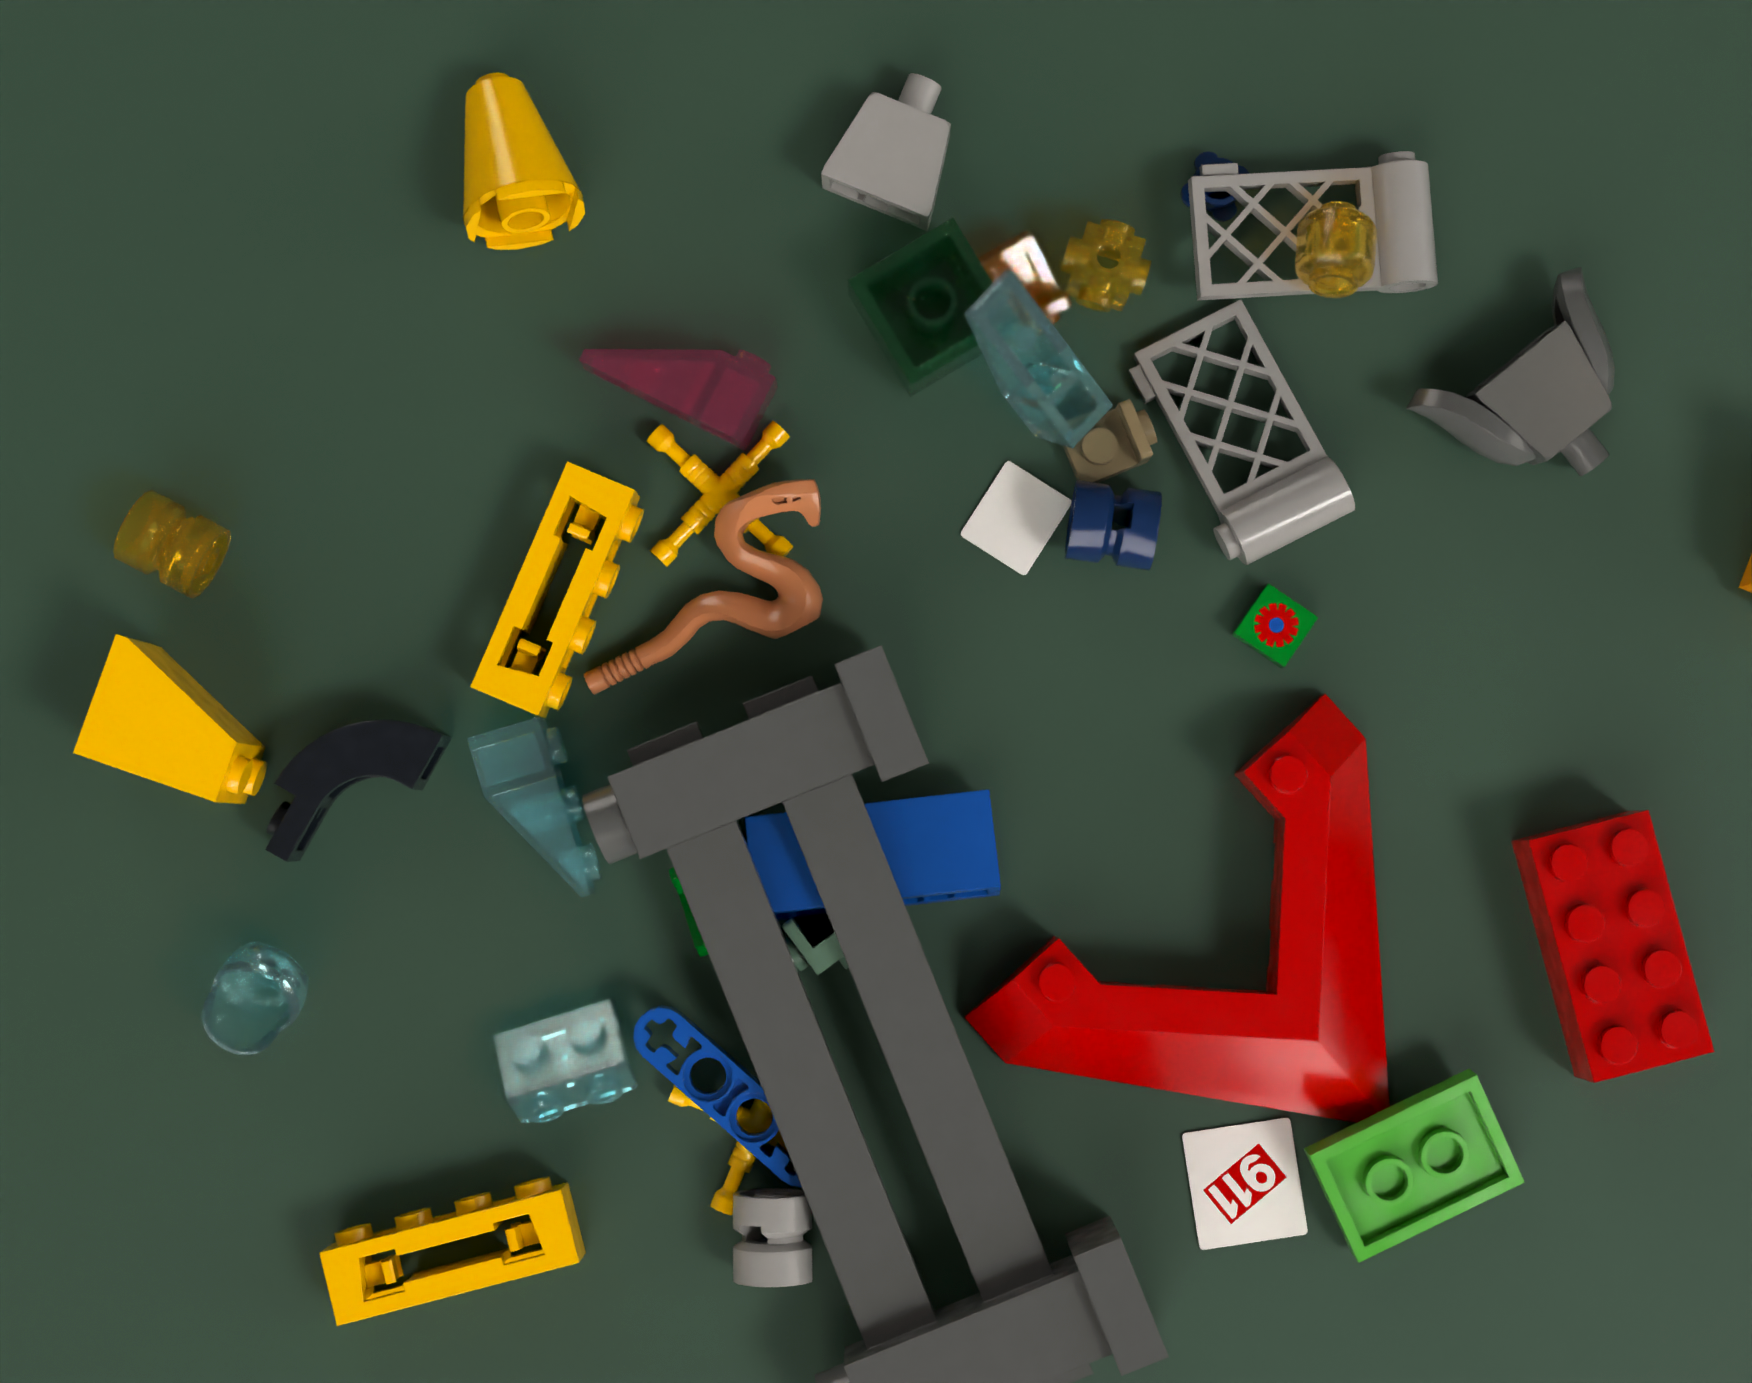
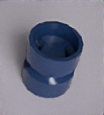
M1076 480L1067 527L1065 559L1098 563L1105 555L1112 556L1116 566L1149 571L1153 563L1157 544L1162 493L1127 488L1119 496L1114 495L1110 485ZM1112 521L1116 522L1119 526H1125V528L1119 530L1111 529Z

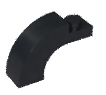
M392 720L354 723L319 737L290 761L274 783L296 796L291 804L284 801L271 818L267 827V833L273 837L265 850L286 862L300 861L334 801L346 789L366 779L386 777L402 783L411 789L423 791L452 737L424 726Z

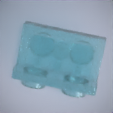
M610 999L493 1035L506 1100L521 1123L553 1121L559 1118L564 1111L589 1103H610L621 1097L624 1092L638 1087L636 1076L628 1063L616 1009Z

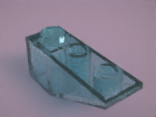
M536 717L467 738L484 798L581 897L596 894L593 881L602 879L601 868L593 845L583 846L576 822L585 820V815L575 785L565 787L559 764L567 762L568 758L558 727L548 729L546 720Z

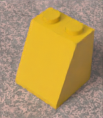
M115 635L75 745L74 754L218 803L245 804L248 795L255 796L258 793L267 770V762L261 760L265 746L162 647L122 635Z

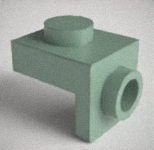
M793 917L781 925L788 935L785 940L794 963L801 972L808 966H811L815 973L819 975L838 960L845 969L849 968L835 932L814 946Z

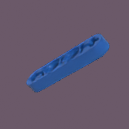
M661 1005L653 1007L644 1013L636 1023L633 1035L636 1049L642 1057L782 1181L791 1186L802 1187L796 1171L794 1172L787 1167L790 1160L788 1151L778 1142L773 1153H769L761 1146L775 1137L779 1130L774 1116L769 1128L760 1133H749L738 1123L737 1110L746 1100L760 1099L769 1106L760 1081L676 1008ZM667 1019H670L677 1026L672 1036L680 1045L686 1048L691 1037L702 1045V1047L696 1049L686 1058L680 1072L669 1064L679 1056L678 1053L669 1045L663 1044L656 1050L648 1043L653 1034L647 1027L649 1021L653 1020L658 1024H662ZM706 1057L719 1061L726 1072V1081L723 1087L711 1093L703 1092L696 1088L691 1079V1069L694 1063Z

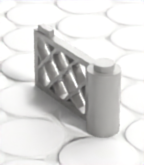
M1398 151L1379 156V165L1363 168L1238 174V163L1201 165L1199 168L1200 176H1193L1188 180L1197 301L1375 290L1381 293H1407L1437 286L1438 276L1428 163L1415 160L1414 152ZM1355 184L1357 210L1346 223L1342 222L1318 201L1331 185ZM1320 186L1313 195L1304 187ZM1286 188L1304 204L1286 227L1259 204V201L1270 189ZM1261 189L1254 198L1244 191ZM1226 191L1245 209L1225 230L1206 214L1205 192ZM1309 209L1336 232L1318 255L1290 232ZM1249 213L1253 214L1277 235L1259 258L1255 257L1231 236L1232 232ZM1357 220L1359 236L1350 229ZM1208 231L1218 239L1210 249ZM1341 238L1361 254L1362 276L1342 277L1323 260ZM1282 241L1309 264L1297 279L1282 280L1263 264ZM1222 244L1250 267L1237 283L1212 284L1210 258ZM1314 269L1324 277L1306 279ZM1255 272L1265 280L1247 282Z
M1241 299L1134 353L1133 359L1137 366L1129 369L1128 373L1145 404L1156 399L1215 508L1221 524L1214 527L1213 531L1221 550L1228 560L1238 557L1244 565H1248L1355 510L1354 498L1343 474L1335 462L1325 453ZM1235 320L1246 340L1241 360L1206 350L1213 330ZM1203 336L1200 348L1188 345V343ZM1250 350L1260 366L1247 363ZM1170 352L1196 359L1187 387L1162 380L1152 361ZM1202 361L1237 371L1228 400L1193 390ZM1243 373L1268 380L1275 393L1269 412L1234 402ZM1170 394L1183 398L1180 411ZM1190 400L1224 410L1215 440L1190 432L1184 421ZM1279 402L1288 418L1275 415ZM1230 413L1265 423L1256 452L1222 442ZM1272 425L1296 432L1307 452L1288 462L1263 455ZM1198 446L1212 450L1208 464ZM1218 452L1253 463L1247 483L1225 494L1212 473ZM1259 465L1273 469L1255 478Z

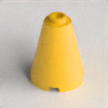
M505 73L486 74L480 77L465 95L463 222L468 238L475 243L476 235L485 238L487 248L495 250H518L554 240L552 229L567 222L569 231L578 226L585 215L583 195L524 84Z

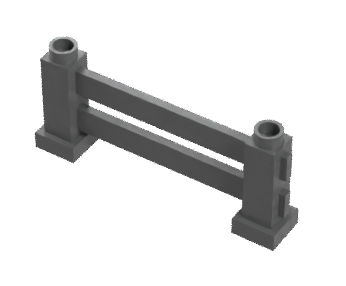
M882 645L834 664L841 683L819 691L811 675L744 702L743 706L749 720L704 738L698 722H695L628 749L627 752L633 767L608 776L609 785L582 795L584 810L597 844L608 864L615 863L637 853L639 858L642 859L667 849L863 1340L845 1346L844 1363L815 1374V1382L1073 1383L1094 1374L1090 1363L1113 1354L1121 1376L1168 1358L1169 1356L1128 1254L1110 1216L1066 1233L1065 1236L1072 1255L1051 1264L1049 1263L852 773L872 765L876 766L880 779L884 782L929 763ZM781 802L787 812L979 1290V1293L934 1310L737 821Z

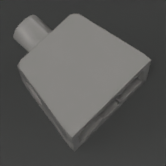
M910 73L898 101L880 93L872 92L824 165L821 172L822 189L927 231L932 219L951 129L949 122L931 114L941 92V86L925 76Z

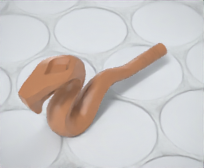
M815 479L785 480L758 488L726 503L719 511L715 520L714 537L717 546L727 561L737 569L773 586L778 592L776 600L768 601L743 593L719 590L701 594L686 603L666 629L651 640L635 647V650L631 649L628 653H623L622 657L617 656L615 660L611 659L608 663H603L602 667L597 666L585 672L584 678L591 692L595 695L609 688L610 685L617 684V681L621 682L624 678L627 679L630 675L637 674V671L641 672L644 668L647 669L651 665L673 656L694 636L700 627L711 621H728L771 639H778L818 619L821 615L823 597L820 586L810 571L793 559L754 548L746 543L743 537L745 529L756 519L783 512L798 511L805 517L811 527L818 526L821 515V499Z

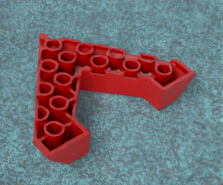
M1324 693L1234 773L1274 818L1273 843H1275L1273 881L1271 880L1269 920L1271 937L1266 991L1097 981L1058 937L1053 936L964 1016L1005 1063L1355 1123L1390 1107L1366 738Z

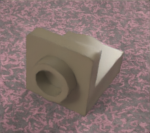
M1131 399L1118 403L1115 409L1060 430L1058 434L1076 479L1099 483L1148 463L1153 456L1150 446L1157 443L1156 433L1147 412L1144 409L1136 412Z

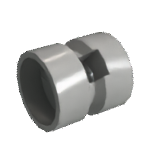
M761 1188L734 1192L733 1229L742 1234V1240L733 1246V1282L738 1285L752 1287H787L812 1282L813 1245L803 1239V1234L812 1229V1211L804 1191L791 1188Z

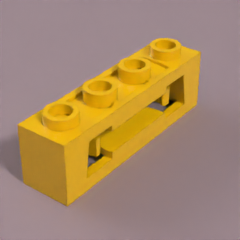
M567 461L472 681L471 688L545 719L550 708L557 711L561 708L573 679L565 674L574 652L579 654L585 652L596 627V621L589 618L598 596L607 599L617 580L620 565L614 563L613 560L622 540L629 543L632 542L642 521L644 509L637 507L640 496L634 489ZM576 504H579L580 507L574 522H571L567 529V533L572 534L571 537L592 545L595 539V530L600 519H604L605 523L593 551L585 548L546 639L552 643V646L539 676L534 675L539 661L544 658L546 649L523 638L520 639L517 645L518 652L511 667L507 668L521 632L530 634L568 546L562 540L563 534Z
M550 1176L541 1177L515 1185L516 1196L492 1202L490 1192H484L454 1201L455 1212L433 1217L431 1208L428 1207L394 1217L396 1227L373 1233L371 1223H366L335 1232L336 1243L326 1247L319 1255L337 1326L579 1263L586 1254L569 1183L566 1182L552 1186ZM526 1214L530 1216L531 1221L510 1224L511 1227L505 1230L509 1246L507 1249L415 1272L411 1278L403 1282V1285L375 1292L376 1285L395 1283L400 1276L404 1275L399 1255L495 1231L503 1223V1220ZM540 1243L542 1246L541 1249L514 1256L511 1254V1252L518 1251L525 1246ZM395 1249L396 1254L372 1262L371 1255Z

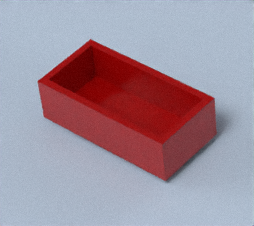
M1649 810L1625 811L1512 840L1574 1076L1596 1083L1715 1052Z

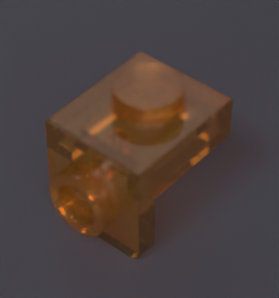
M1027 230L974 260L1004 322L1019 334L1025 332L1033 334L1048 329L1060 319V312L1072 306L1068 294L1058 287L1033 234Z

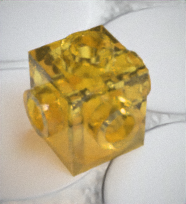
M1102 219L1100 224L1088 221L1082 239L1070 236L1060 271L1071 274L1065 294L1075 297L1079 305L1091 310L1110 312L1111 309L1122 312L1130 293L1141 296L1152 261L1141 258L1146 239L1134 236L1136 230L1120 221ZM1097 255L1119 261V265L1111 269L1104 268L1098 263Z

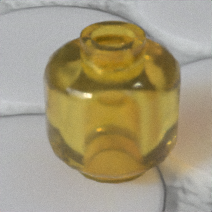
M1343 201L1328 202L1319 209L1309 212L1299 222L1297 228L1295 273L1299 279L1308 285L1313 293L1322 297L1342 298L1354 294L1374 274L1377 228L1373 220L1365 213L1357 210L1354 205Z

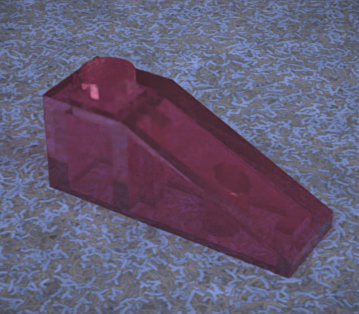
M584 349L579 359L586 372L746 451L778 389L776 377L768 373L772 366L760 357L739 349L736 357L723 350Z

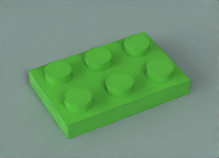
M1470 1068L1304 1148L1349 1249L1358 1263L1524 1183V1179L1477 1074Z

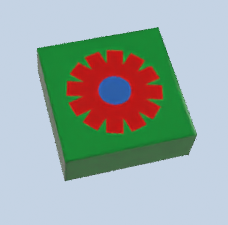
M1268 583L1259 593L1231 635L1282 669L1293 656L1318 617Z

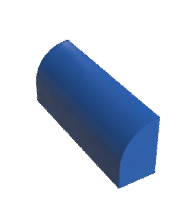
M989 789L864 803L905 906L1000 895L1001 882ZM787 812L745 817L747 845L777 920H787L792 917L795 919L828 915Z

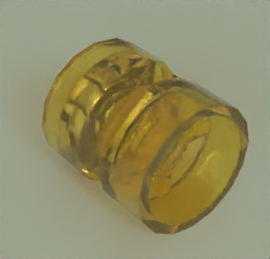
M151 489L145 492L128 512L117 534L113 553L115 559L146 575L159 570L161 583L194 599L209 586L217 574L228 551L231 532L202 515L196 518L191 516L186 519V511L183 505Z

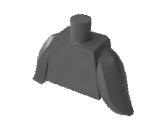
M1578 267L1560 273L1557 276L1553 289V327L1544 331L1466 396L1463 397L1444 390L1420 388L1416 390L1406 409L1430 419L1462 444L1496 463L1518 466L1527 462L1531 465H1536L1548 461L1561 452L1579 476L1587 474L1601 464L1610 454L1589 427L1612 409V402L1608 395L1614 388L1615 366L1605 330L1587 293L1582 268Z

